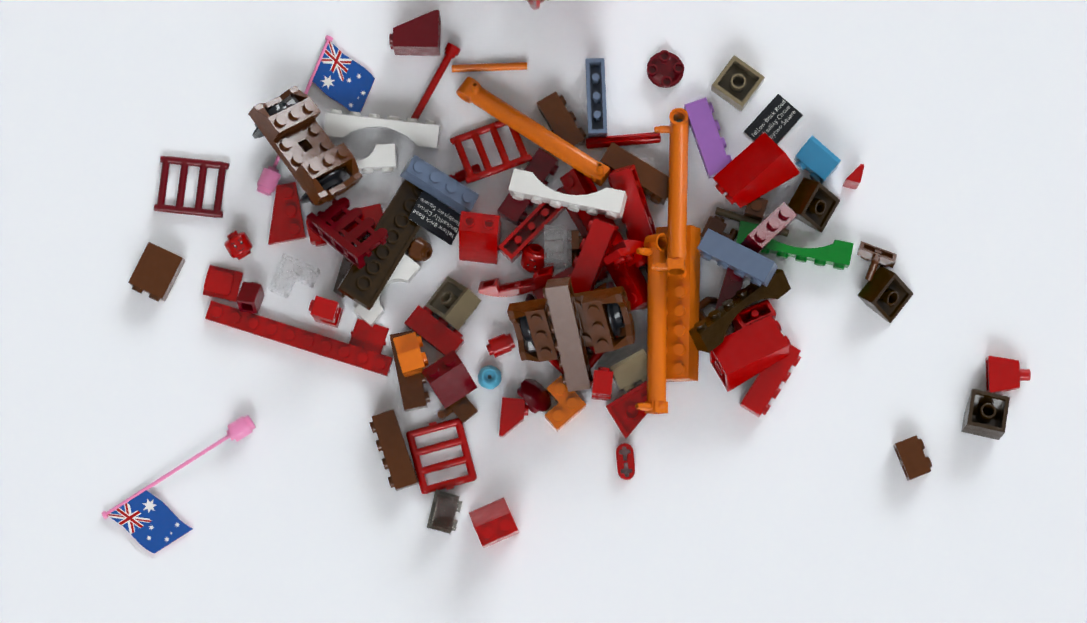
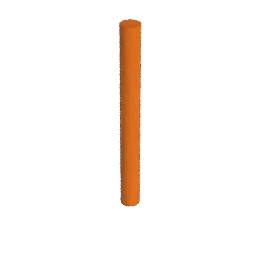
M527 62L452 65V72L527 70Z

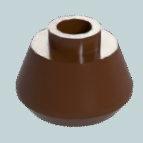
M423 237L413 239L408 247V256L415 262L426 261L433 253L431 244Z

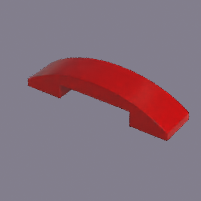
M554 266L536 270L533 278L501 284L499 278L480 282L478 292L492 297H513L529 293L543 286L548 279L552 278Z

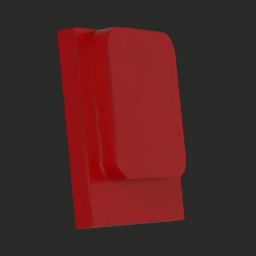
M210 265L204 284L203 295L237 302L236 299L239 294L243 272Z

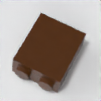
M148 242L128 283L132 285V290L140 294L144 291L150 294L149 298L157 302L160 299L166 301L185 263V259Z

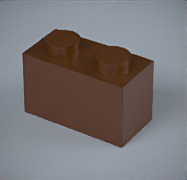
M917 435L893 445L907 481L931 472V460L928 456L925 457L923 452L925 449L924 443L921 438L918 439Z

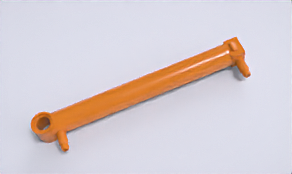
M467 77L457 89L456 94L467 103H473L579 171L597 185L602 186L609 177L610 168L598 162L484 89L472 77Z
M675 108L670 112L669 126L654 127L655 133L670 134L666 263L651 264V270L667 271L668 276L685 275L689 118L687 111L683 108Z
M659 233L648 235L644 240V248H637L636 250L637 254L648 256L647 401L635 405L636 409L644 410L647 414L668 413V402H666L667 271L651 270V264L666 263L667 234Z

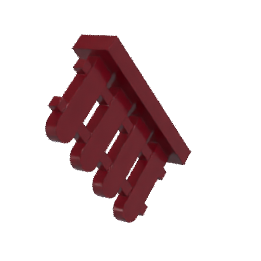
M342 197L339 200L334 199L329 208L324 212L320 210L317 213L318 216L313 212L308 214L306 218L309 228L359 269L366 265L365 256L370 257L372 250L380 244L385 245L387 243V230L385 228H379L377 231L373 230L375 228L374 219L366 218L362 221V210L358 207L349 210L350 202L346 197ZM342 213L345 214V215H344L342 218H340L338 221H336V222L333 221V220H334L335 218H337L340 214H342ZM353 224H357V226L353 228L350 232L346 231ZM366 234H370L362 243L359 242Z

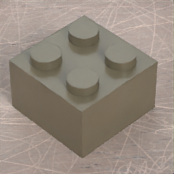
M734 55L712 84L711 91L742 112L764 82L765 77Z

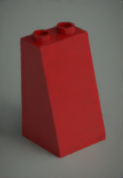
M764 132L717 173L713 179L717 183L716 189L722 195L726 193L725 198L732 205L736 203L742 208L797 176L800 172L787 154Z
M461 211L459 260L497 265L498 246L500 245L502 230L500 215Z
M771 315L725 336L723 342L709 353L710 363L727 392L789 355L790 341L786 335L783 336L779 322L777 320L774 321Z

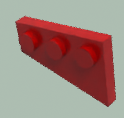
M296 182L277 185L268 245L305 239L306 234Z
M647 381L605 406L625 439L647 415L644 410L636 409L635 407L637 403H645L647 401Z

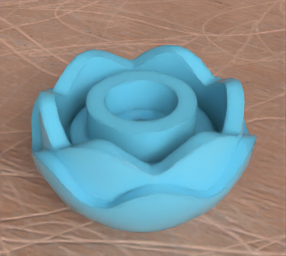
M485 366L478 373V382L486 389H494L501 383V372L495 366Z

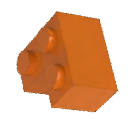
M416 332L393 338L404 377L422 373L421 371L429 365L426 353L421 352L420 349L424 347L421 335L417 336Z
M562 376L558 377L546 388L547 392L558 404L544 416L557 432L586 407V403L575 391L568 392L567 385L563 384Z

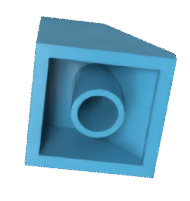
M813 135L794 158L797 167L803 171L804 169L810 173V178L821 184L831 176L841 162L836 155Z

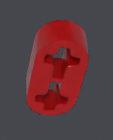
M623 443L616 449L617 471L621 479L630 480L635 474L634 452L631 445ZM622 447L630 450V453L627 454V460L623 459V454H619V451H622ZM624 463L628 464V469H632L628 477L621 473V470H624Z

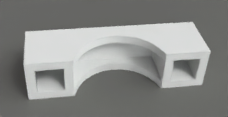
M376 144L373 152L367 158L356 160L359 171H362L363 174H373L374 171L381 170L382 173H392L393 170H397L396 145Z
M404 254L382 292L388 285L394 282L410 283L420 271V265ZM382 292L370 310L357 302L354 304V313L371 327L384 314L381 306Z

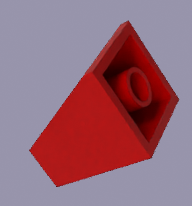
M504 497L469 512L483 548L519 533Z

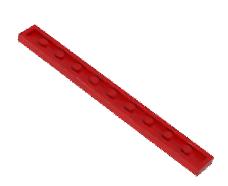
M212 300L205 317L209 321L384 376H388L393 357L253 313L242 312L237 308Z

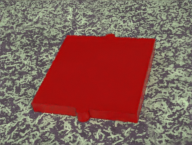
M357 318L354 330L351 331L352 336L349 344L381 354L383 346L386 345L385 340L389 328L377 324L371 327L364 320Z

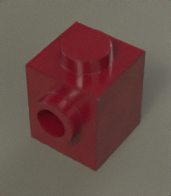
M256 282L242 283L236 299L240 311L258 314L265 296L261 284Z

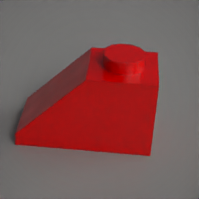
M502 397L499 437L504 438L524 421L525 415L528 416L529 407L524 399Z

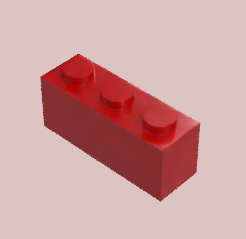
M418 305L405 321V326L416 332L418 336L421 335L423 340L444 356L453 350L457 353L465 343L462 339L463 335L456 329L450 330L447 327L448 323L439 317L437 320L433 317V311L424 305L422 308Z

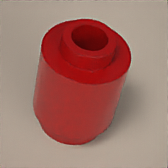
M504 333L489 339V344L486 345L490 356L494 354L495 358L511 352L516 347L510 333L506 335Z

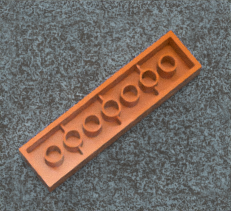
M687 225L685 275L668 276L667 272L666 382L698 381L699 350H697L689 330L699 322L700 252L697 247L701 240V228L693 225ZM667 226L656 227V234H667Z

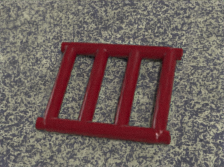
M160 156L162 169L157 204L154 205V211L223 218L221 207L226 169H229V163ZM170 164L181 165L176 206L165 205ZM189 166L200 167L195 208L183 207ZM207 168L219 169L213 210L202 209Z

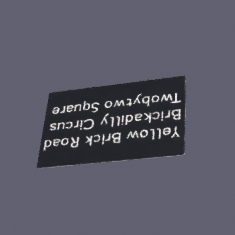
M777 94L744 132L754 141L765 132L778 144L803 115L781 95Z
M422 191L408 219L449 245H452L459 232L461 214L425 191Z

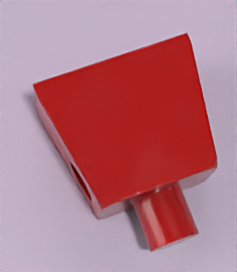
M987 356L985 358L986 392L1000 393L1020 388V381H1030L1031 379L1030 369H1020L1019 360Z

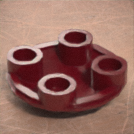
M662 50L650 58L647 63L646 72L653 84L658 87L669 88L678 84L682 79L684 64L677 55L667 50Z
M525 379L517 389L518 395L528 404L529 410L532 413L544 412L551 407L549 393L536 380Z

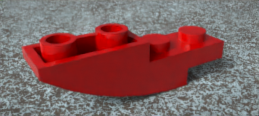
M622 240L610 248V254L603 258L606 265L614 264L617 266L623 262L628 267L636 266L639 268L643 265H648V256L636 253L637 248H644V242L637 240Z

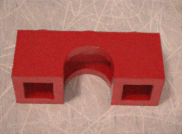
M316 296L315 300H311L309 305L310 314L316 322L338 328L343 313L339 302Z
M598 367V370H594L591 399L611 401L613 372L610 371V368Z

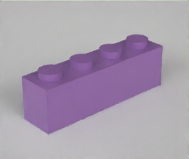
M705 97L685 104L684 110L688 113L689 125L708 179H710L728 165L732 159L730 155H726L724 148H727L724 137L720 138L718 132L721 130L717 119L714 120L712 115L714 113L713 105Z

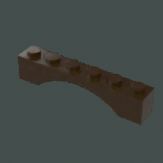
M777 269L767 287L762 284L759 287L750 282L748 286L738 290L731 299L724 301L718 309L711 311L705 319L697 322L689 330L697 350L710 353L723 342L731 322L737 314L751 303L762 299H779L787 293L791 287L784 271Z

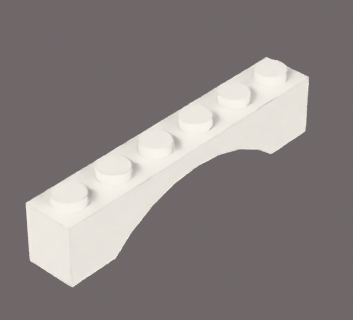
M331 109V113L327 112L325 114L324 132L327 136L343 138L361 128L386 127L403 133L417 146L438 148L441 125L436 124L435 120H425V123L417 122V118L406 117V121L399 120L398 116L387 115V119L380 118V114L369 113L368 117L361 116V112L350 111L348 115L342 114V110Z
M519 169L513 170L508 189L512 198L516 200L529 199L535 204H542L544 202L555 208H560L561 206L568 207L571 211L579 212V210H582L593 216L602 214L606 218L613 220L616 218L622 219L627 201L625 191L607 187L587 195L563 194L545 186L537 179L533 172Z

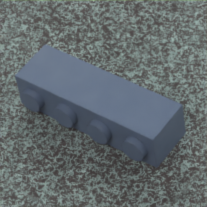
M604 58L585 59L588 138L607 136Z
M416 155L408 160L400 174L405 180L459 213L461 211L470 212L479 197V194Z
M709 228L697 247L703 259L707 261L712 259L717 262L719 267L725 270L730 268L734 270L733 273L741 278L746 276L751 279L750 282L759 287L761 284L767 287L778 268L775 261Z

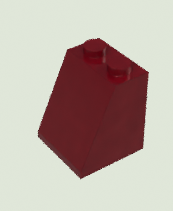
M433 10L394 27L393 34H389V45L394 50L395 55L440 56V11Z
M454 350L421 371L445 409L478 388Z

